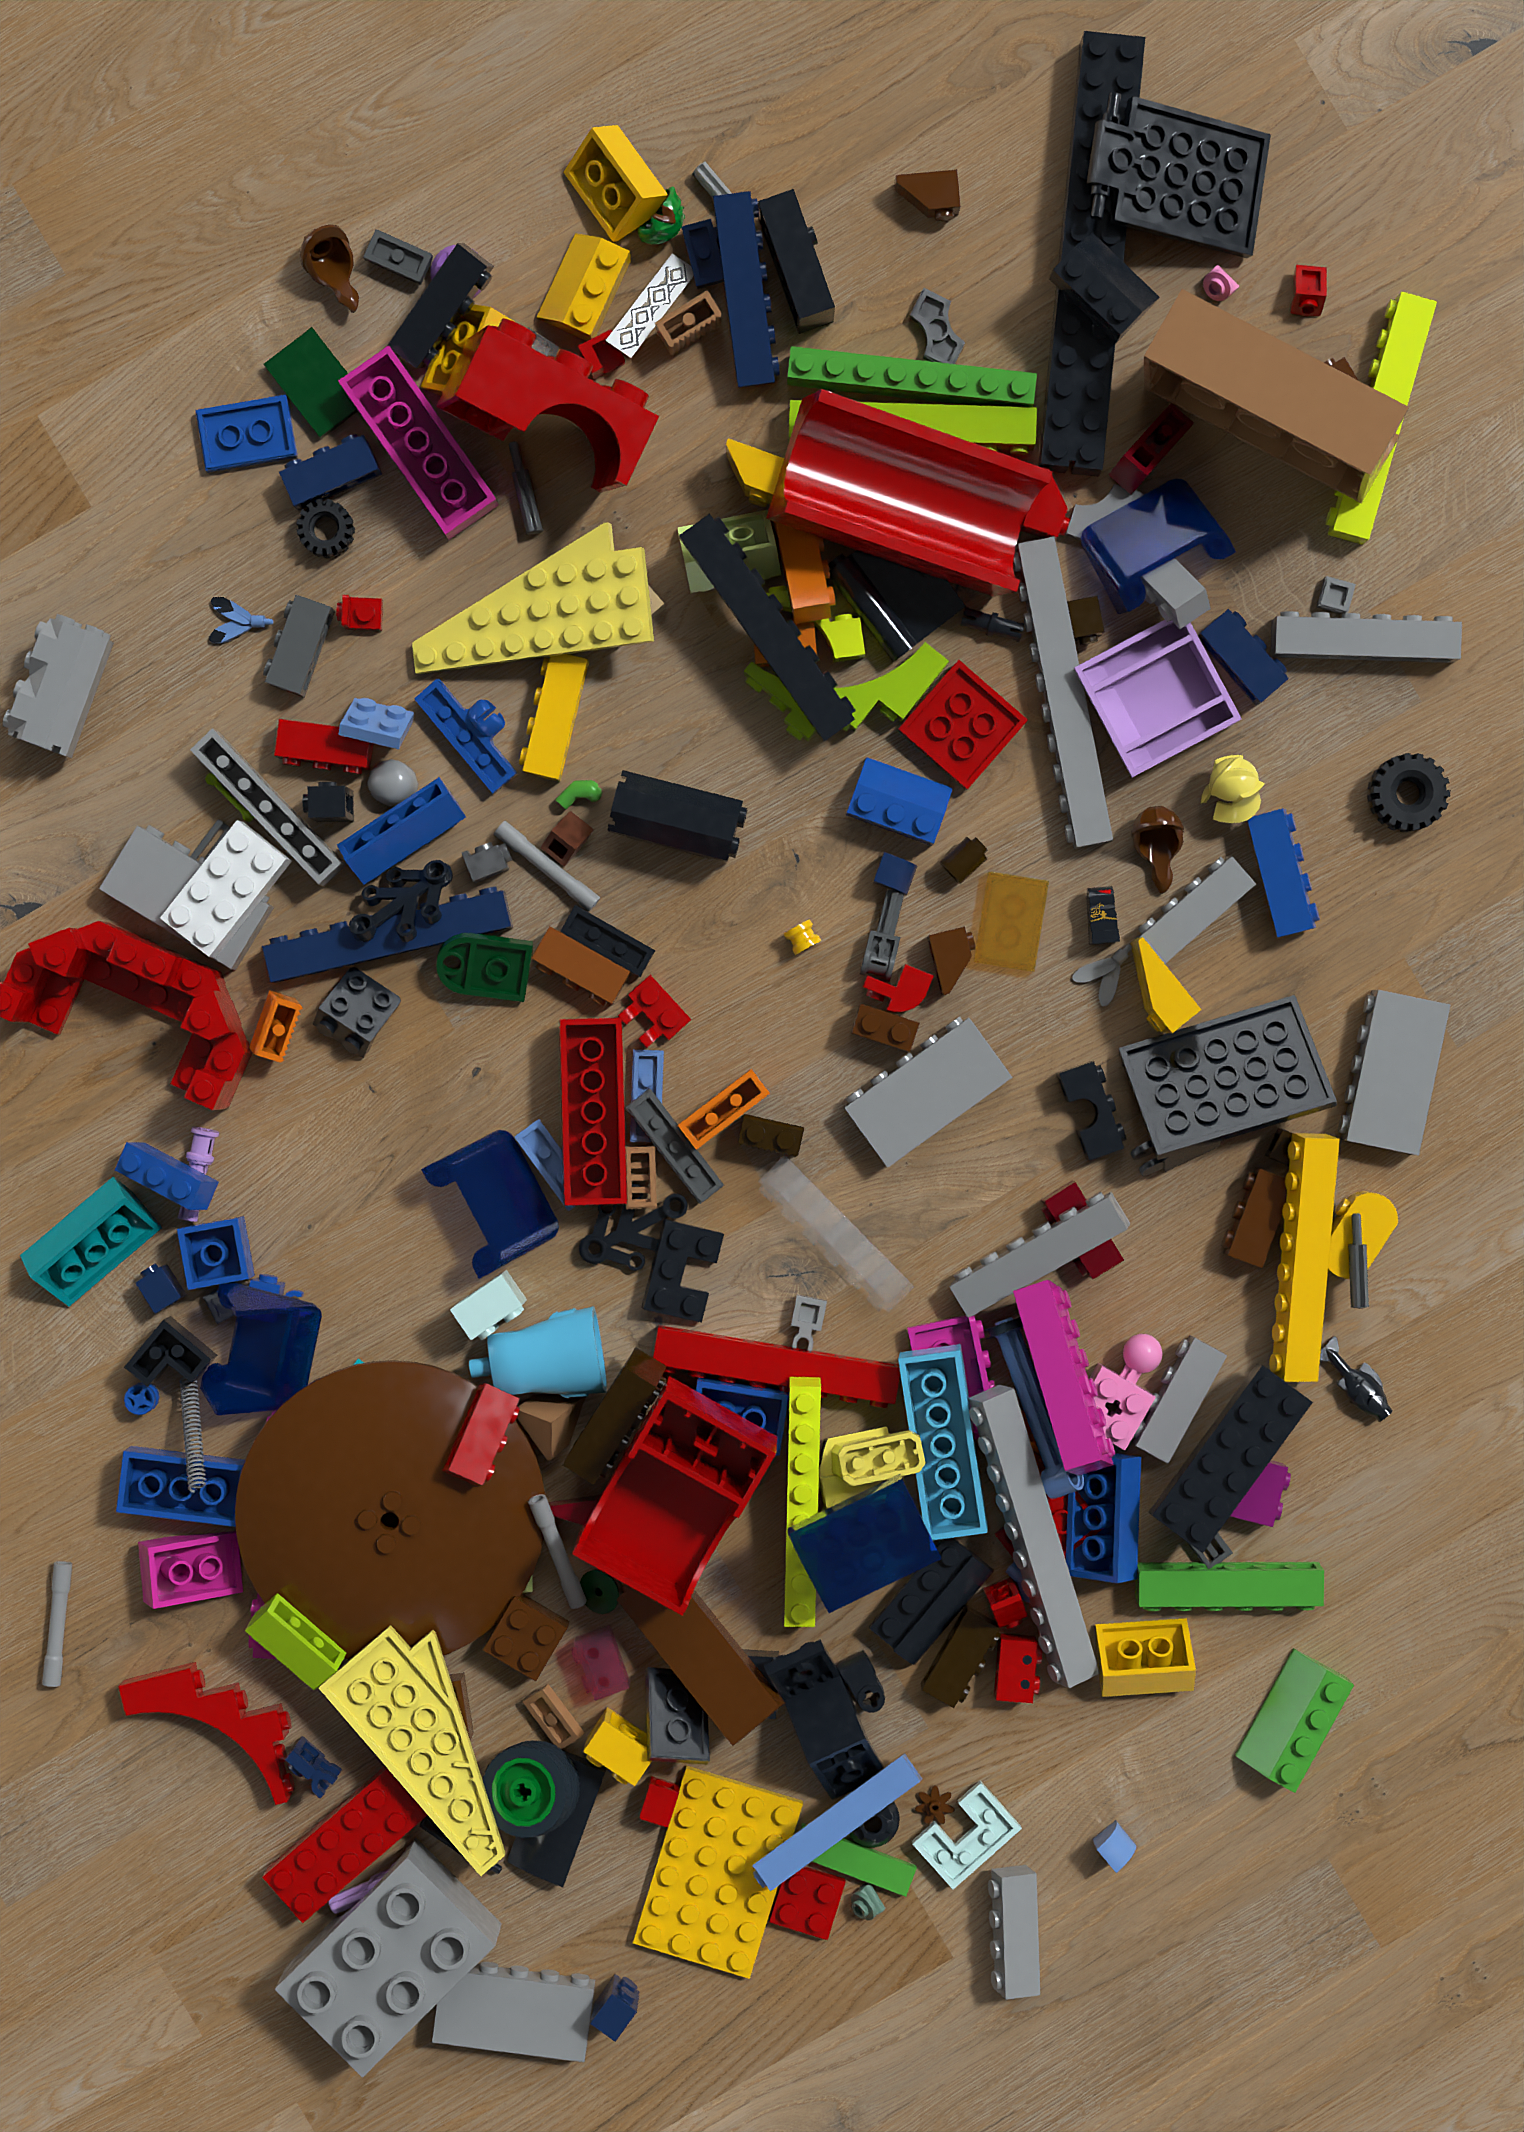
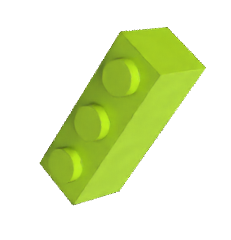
M278 1593L255 1612L245 1629V1632L256 1642L261 1644L313 1690H316L337 1672L346 1655V1652Z

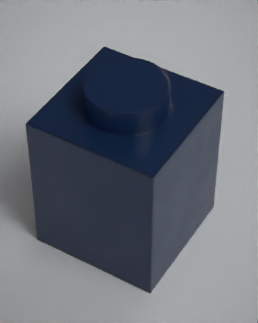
M156 1263L140 1273L143 1278L136 1282L137 1287L155 1314L187 1295L168 1264L158 1267Z

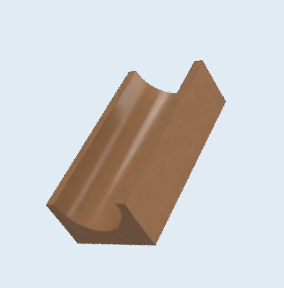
M1181 289L1144 355L1145 390L1361 504L1398 441L1400 435L1396 434V431L1409 409L1408 406L1184 289Z

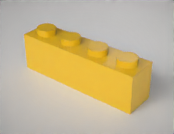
M568 654L550 656V658L544 657L541 675L545 676L543 687H537L533 703L538 708L535 718L530 717L526 735L531 737L528 748H522L519 765H523L522 771L525 774L561 782L589 666L588 659Z

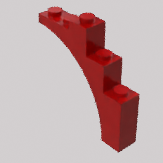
M196 1662L128 1678L118 1686L126 1716L152 1712L173 1713L200 1720L225 1733L254 1760L271 1790L275 1805L288 1802L292 1791L295 1789L292 1774L286 1772L284 1762H286L287 1753L284 1744H279V1741L284 1740L288 1735V1729H291V1719L289 1712L283 1710L282 1703L246 1712L248 1698L245 1690H240L239 1682L203 1691L205 1678L203 1671L197 1669Z

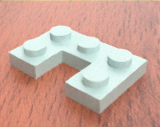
M981 1780L957 1800L958 1804L972 1818L976 1825L956 1843L950 1839L935 1821L912 1840L914 1847L952 1889L956 1888L1022 1829L1021 1825Z

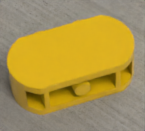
M1361 1191L1351 1194L1348 1199L1343 1198L1335 1210L1337 1217L1332 1223L1328 1272L1344 1279H1350L1348 1244H1353L1352 1214L1354 1213L1361 1214L1362 1244H1367V1269H1369L1398 1224L1396 1208L1383 1195Z

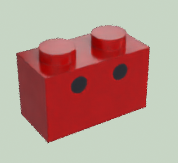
M1001 1633L997 1647L994 1683L996 1701L1033 1704L1034 1694L1039 1695L1040 1676H1035L1036 1664L1042 1663L1043 1650L1038 1645L1035 1636Z

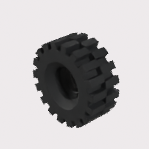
M1405 753L1385 761L1378 770L1374 771L1372 775L1374 778L1368 784L1367 789H1370V795H1367L1368 802H1372L1373 807L1370 808L1372 814L1376 813L1379 816L1377 820L1381 824L1386 823L1391 830L1398 829L1400 832H1409L1428 827L1442 816L1441 812L1446 810L1449 804L1446 802V798L1450 797L1451 790H1447L1446 784L1450 782L1448 777H1443L1442 772H1444V769L1441 765L1438 767L1434 765V759L1430 757L1426 759L1423 757V754L1419 753L1414 755ZM1404 781H1411L1419 788V798L1412 805H1405L1397 798V788Z

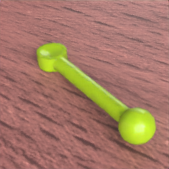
M213 773L207 774L205 778L206 783L215 786L242 814L244 821L251 822L254 816L218 782L219 780Z

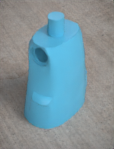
M594 1306L579 1310L573 1308L561 1312L556 1311L549 1319L516 1331L490 1334L487 1336L489 1357L469 1360L472 1378L492 1375L493 1386L511 1395L538 1392L560 1394L565 1398L607 1393L604 1355Z

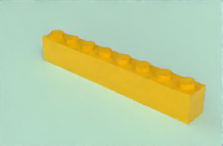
M1292 1133V1140L1288 1145L1290 1163L1289 1172L1285 1177L1287 1189L1286 1203L1282 1209L1284 1232L1280 1237L1282 1254L1281 1263L1277 1268L1279 1289L1274 1301L1277 1311L1276 1323L1272 1328L1274 1346L1273 1354L1269 1359L1270 1370L1285 1382H1318L1340 1141L1339 1138L1328 1134Z

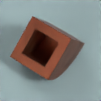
M569 811L551 830L541 849L565 867L581 849L594 829L572 811Z

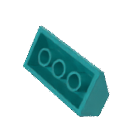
M113 1176L24 1251L20 1257L30 1278L69 1307L162 1229V1227L136 1195Z

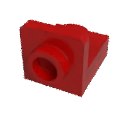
M1296 265L1294 270V296L1290 313L1304 316H1320L1327 297V267Z
M342 595V602L337 603V621H341V625L348 630L382 631L383 599Z

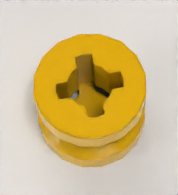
M810 919L784 933L785 938L793 944L792 951L795 955L822 941L819 935L814 934L812 930L813 924Z

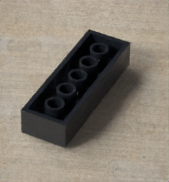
M1256 1364L1148 1513L1203 1553L1313 1402L1265 1366Z

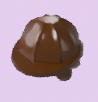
M328 224L314 229L304 236L300 249L301 265L315 282L332 288L338 302L354 313L358 308L359 295L349 282L354 266L349 240L344 231L337 225Z
M1164 806L1148 807L1138 815L1131 831V837L1138 854L1151 863L1152 880L1159 893L1163 894L1172 884L1173 873L1170 862L1182 848L1184 826L1173 811Z

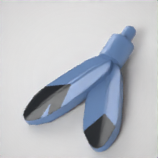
M213 597L211 599V604L217 612L233 620L214 629L209 636V640L212 643L222 644L246 633L252 627L265 628L266 625L273 624V620L266 619L265 615H251L244 608L227 598Z

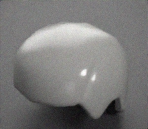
M393 759L379 762L370 771L367 782L368 790L374 799L391 808L416 793L419 785L413 769L405 763Z

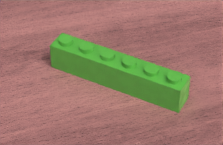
M1138 1562L1137 1580H1135V1599L1138 1606L1143 1607L1147 1611H1159L1162 1607H1174L1178 1611L1192 1610V1607H1204L1210 1611H1220L1223 1607H1235V1609L1241 1611L1253 1610V1607H1265L1268 1610L1279 1611L1283 1610L1284 1606H1296L1299 1610L1308 1611L1314 1610L1315 1606H1324V1569L1319 1562H1220L1210 1569L1202 1562Z

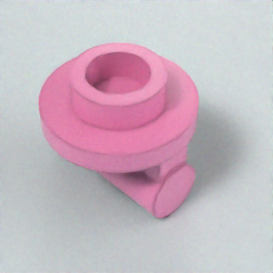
M1216 265L1205 276L1203 281L1206 294L1216 301L1227 299L1239 288V285L1219 265Z

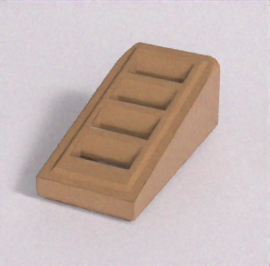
M655 1146L625 1147L626 1209L657 1208ZM631 1156H648L649 1162H631ZM649 1168V1174L631 1175V1169ZM649 1180L650 1186L632 1187L631 1181ZM632 1193H650V1199H632Z

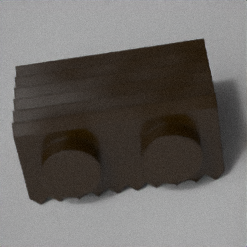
M744 1114L738 1142L740 1145L745 1144L746 1147L749 1145L752 1148L757 1146L758 1149L763 1148L764 1151L767 1149L770 1152L775 1150L776 1153L781 1151L782 1155L787 1153L788 1156L793 1154L796 1157L799 1155L804 1127Z

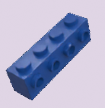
M438 777L337 844V847L345 862L362 884L365 885L396 863L403 861L408 855L423 845L430 843L449 828L457 825L466 816L444 782Z
M1282 808L1253 816L1247 821L1277 938L1316 928L1315 922L1319 921L1320 917L1316 903L1310 904L1307 892L1312 891V886L1308 873L1302 874L1300 862L1304 861L1301 844L1294 843L1292 832L1297 831L1293 814H1287L1286 809Z

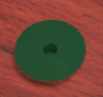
M591 1570L582 1576L580 1584L587 1599L585 1605L591 1611L598 1614H607L613 1611L618 1605L616 1599L619 1597L618 1586L614 1579L601 1570Z

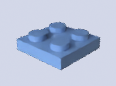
M354 698L340 723L338 735L399 749L413 723L414 712L407 711L405 708L397 705L386 706L378 704L369 698Z

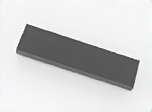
M650 1088L625 1106V1109L699 1204L703 1203L724 1186Z

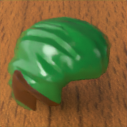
M669 187L665 190L668 196L656 214L651 216L650 220L638 228V236L642 242L652 245L662 244L671 240L679 233L685 219V214L683 213L684 206L681 204L682 200L676 194L675 187Z

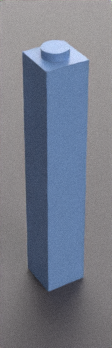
M906 1754L901 1755L753 1864L756 1870L753 1872V1875L761 1887L765 1888L767 1886L772 1891L918 1784L922 1777Z

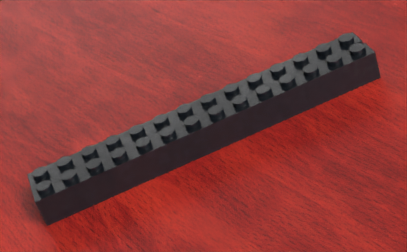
M1092 31L1083 32L1079 47L1058 263L1091 233H1094L1114 254L1124 261L1127 227L1109 222L1114 191H1110L1109 198L1105 201L1103 219L1094 220L1090 218L1093 197H1091L1092 186L1086 183L1095 123L1102 120V115L1106 113L1109 93L1116 92L1121 94L1118 114L1121 116L1120 125H1124L1128 99L1132 96L1140 98L1146 37ZM1057 286L1055 290L1038 466L1046 467L1055 473H1066L1070 461L1075 462L1071 474L1099 477L1104 463L1115 342Z

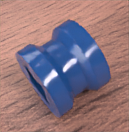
M139 1382L130 1387L125 1393V1406L133 1414H146L159 1403V1391L153 1384L147 1387L144 1383Z

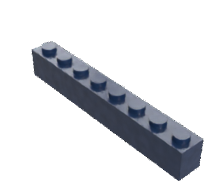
M497 886L479 890L480 896L468 898L467 893L449 897L450 903L438 905L442 916L434 924L426 923L421 914V909L426 902L419 904L420 910H416L414 920L417 936L409 942L400 940L396 931L397 925L401 922L403 909L377 927L373 939L368 942L356 940L349 929L347 921L329 925L330 931L318 933L317 928L299 932L300 938L288 940L287 935L269 939L270 945L262 946L270 982L278 983L441 945L450 937L460 933L488 934L513 928L506 893L503 890L498 891ZM435 911L429 912L427 915H432ZM407 929V930H405L403 933H407V932H409L411 929Z

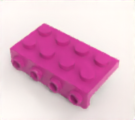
M963 1315L907 1327L912 1351L961 1344L969 1398L995 1387L994 1380L988 1381L986 1369L991 1368L988 1350L982 1351L980 1339L985 1338L982 1321H976L974 1315L971 1317ZM973 1423L975 1439H978L980 1436L977 1426Z

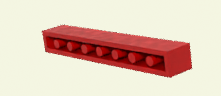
M663 1325L658 1326L653 1355L654 1359L667 1366L664 1372L676 1373V1368L689 1370L688 1375L693 1377L706 1378L708 1373L719 1375L718 1380L729 1383H736L738 1378L749 1380L748 1385L759 1388H767V1383L779 1385V1390L789 1392L790 1377H819L821 1379V1398H827L829 1393L840 1395L839 1400L850 1403H857L858 1398L870 1400L869 1405L880 1408H888V1403H896L900 1379L899 1364L814 1350L807 1351V1349L792 1348L790 1346Z

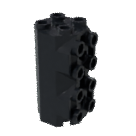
M622 770L621 777L626 779V781L618 782L610 817L613 818L612 821L615 822V825L608 824V832L650 844L654 843L685 851L686 853L708 859L713 858L728 862L729 857L736 858L740 838L735 837L737 827H744L748 811L746 807H742V800Z

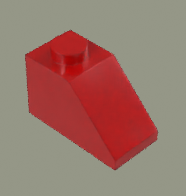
M1053 476L1050 483L1034 499L1020 531L1043 539L1055 537L1056 541L1058 535H1065L1070 518L1065 517L1068 507Z

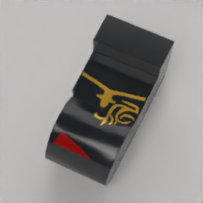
M1113 887L1087 888L1089 945L1120 942Z

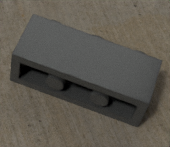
M295 595L294 601L289 600L284 612V618L287 619L284 629L278 630L274 640V647L277 648L273 659H268L264 668L263 675L266 676L265 682L267 684L305 698L335 613L332 607L299 595Z

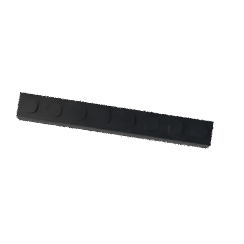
M709 513L680 534L679 539L823 742L855 720L852 715L856 711L846 696L843 698L838 696L834 690L838 686L828 670L822 673L816 665V662L820 659L810 645L804 648L798 639L802 635L792 619L788 622L785 621L780 614V611L784 609L774 594L768 597L761 587L765 584L762 576L756 568L751 571L743 561L747 556L737 542L733 545L725 536L729 530L719 516L713 519Z

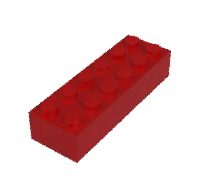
M622 1018L560 1019L559 1052L564 1206L627 1204Z
M384 1766L267 1868L262 1878L303 1924L422 1821L427 1814L389 1769Z

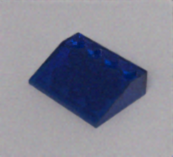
M901 1474L887 1479L788 1528V1536L828 1613L942 1559Z

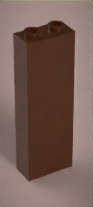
M626 1584L620 1589L623 1594L616 1599L732 1746L739 1743L785 1704L783 1699L695 1590L682 1616Z

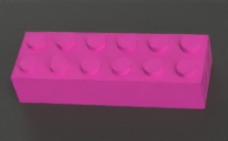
M389 345L338 380L345 393L448 540L499 505L495 496Z
M1049 1280L1014 1290V1297L1065 1471L1079 1476L1114 1465L1112 1457L1115 1456L1114 1446L1111 1439H1106L1103 1427L1106 1426V1419L1102 1409H1097L1094 1397L1098 1396L1093 1379H1088L1085 1367L1089 1366V1362L1084 1349H1079L1076 1338L1080 1337V1331L1075 1319H1070L1068 1308L1072 1306L1067 1291H1062L1060 1286Z

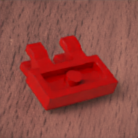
M651 974L628 994L633 1003L618 1015V1018H622V1022L627 1026L636 1016L643 1012L654 1024L638 1039L646 1048L662 1034L669 1041L691 1021V1018Z

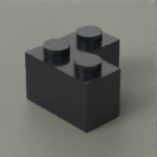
M170 1316L159 1324L124 1368L147 1387L154 1384L169 1366L173 1367L192 1383L199 1379L218 1355Z

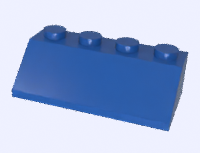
M1115 1453V1456L1112 1457L1114 1465L1083 1474L1084 1486L1077 1492L1088 1505L1085 1510L1075 1499V1492L1068 1494L1066 1563L1070 1576L1112 1583L1137 1580L1141 1456ZM1103 1529L1096 1535L1085 1538L1083 1543L1074 1550V1544L1091 1530Z

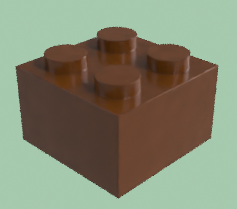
M521 1594L520 1597L514 1596L486 1642L483 1651L532 1680L537 1681L565 1634L570 1621L524 1594Z

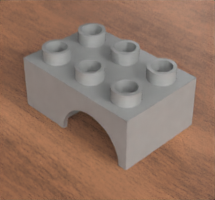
M415 1838L406 1847L403 1854L390 1870L356 1905L341 1917L337 1915L285 1967L274 1990L363 2078L496 1946L502 1923Z

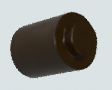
M966 837L940 861V864L956 882L961 884L987 860L985 853L988 850L976 837L973 840Z

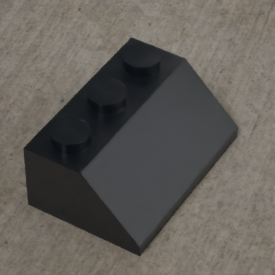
M1091 233L1077 244L1052 270L1049 278L1116 344L1160 298L1094 233Z

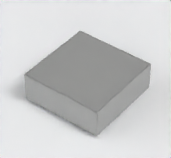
M1328 576L1324 577L1316 607L1339 614L1348 613L1356 584Z

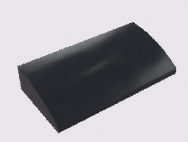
M566 1752V1754L573 1761L580 1782V1794L576 1808L560 1827L545 1835L533 1838L516 1837L507 1860L512 1865L560 1887H563L606 1772L604 1765L597 1767L587 1759Z

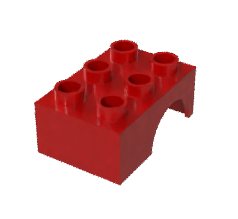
M502 318L498 327L487 325L467 339L436 407L501 441L505 440L513 427L525 432L528 425L537 415L550 414L565 418L575 424L585 434L592 447L595 459V473L591 488L603 493L627 486L659 418L658 415L644 408L649 398L646 392L619 379H615L612 387L596 383L588 378L593 369V365L590 362L564 349H559L555 357L546 356L532 348L537 337L536 334L509 319Z
M669 1376L579 1532L572 1554L683 1616L694 1589L717 1545L732 1522L742 1514L777 1452V1436Z

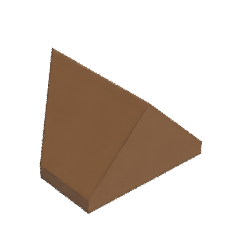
M560 1394L533 1395L518 1406L520 1407L517 1416L518 1420L548 1461L570 1444L586 1397L565 1398Z

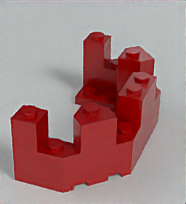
M96 921L78 929L66 928L28 943L29 948L16 953L5 980L0 981L1 1018L10 1022H30L60 1035L84 980H87L182 1022L180 1028L192 1032V1035L170 1084L187 1091L184 1098L208 1109L219 1110L229 1108L253 1052L249 1048V1041L246 1039L241 1026L242 1023L233 1000L230 998L221 971L114 924L103 921Z

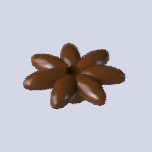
M936 1785L932 1787L931 1796L925 1792H919V1797L924 1803L916 1806L915 1811L926 1812L925 1824H929L934 1816L940 1824H944L945 1816L943 1812L953 1813L955 1811L954 1807L945 1804L951 1798V1792L940 1796Z

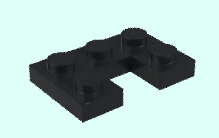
M664 1219L641 1308L702 1323L709 1293L681 1286V1281L688 1257L717 1263L724 1233Z

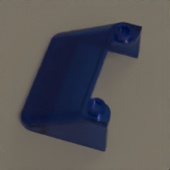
M1178 478L1167 481L1088 525L1081 534V545L1117 614L1130 612L1144 602L1146 589L1140 579L1141 576L1201 544L1205 553L1215 560L1225 559L1236 553L1227 534L1185 480Z
M506 1130L494 1131L421 1169L427 1181L433 1186L444 1187L456 1181L488 1242V1245L475 1252L472 1259L473 1269L479 1279L550 1241L559 1231V1222L516 1139Z
M238 1283L219 1284L218 1300L223 1307L232 1310L236 1316L228 1363L225 1365L220 1363L211 1364L202 1376L200 1389L216 1415L277 1410L297 1391L308 1385L322 1313L316 1304Z

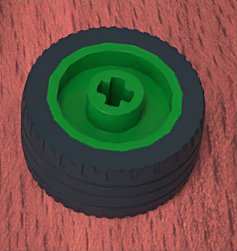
M531 1740L506 1748L491 1761L483 1776V1783L496 1825L500 1830L520 1838L539 1837L557 1829L570 1817L578 1802L580 1782L576 1767L566 1752L556 1745H552V1743Z

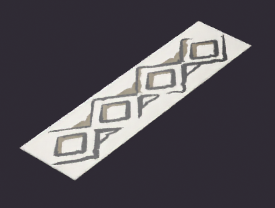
M672 253L606 341L632 358L654 329L655 322L664 316L694 276L692 267Z

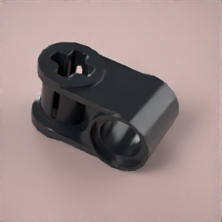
M862 1650L837 1664L840 1674L848 1688L851 1689L859 1706L869 1713L879 1711L885 1703L884 1689L876 1676V1671L866 1652ZM870 1690L873 1694L877 1693V1701L872 1703L870 1699L864 1700L866 1698V1691Z

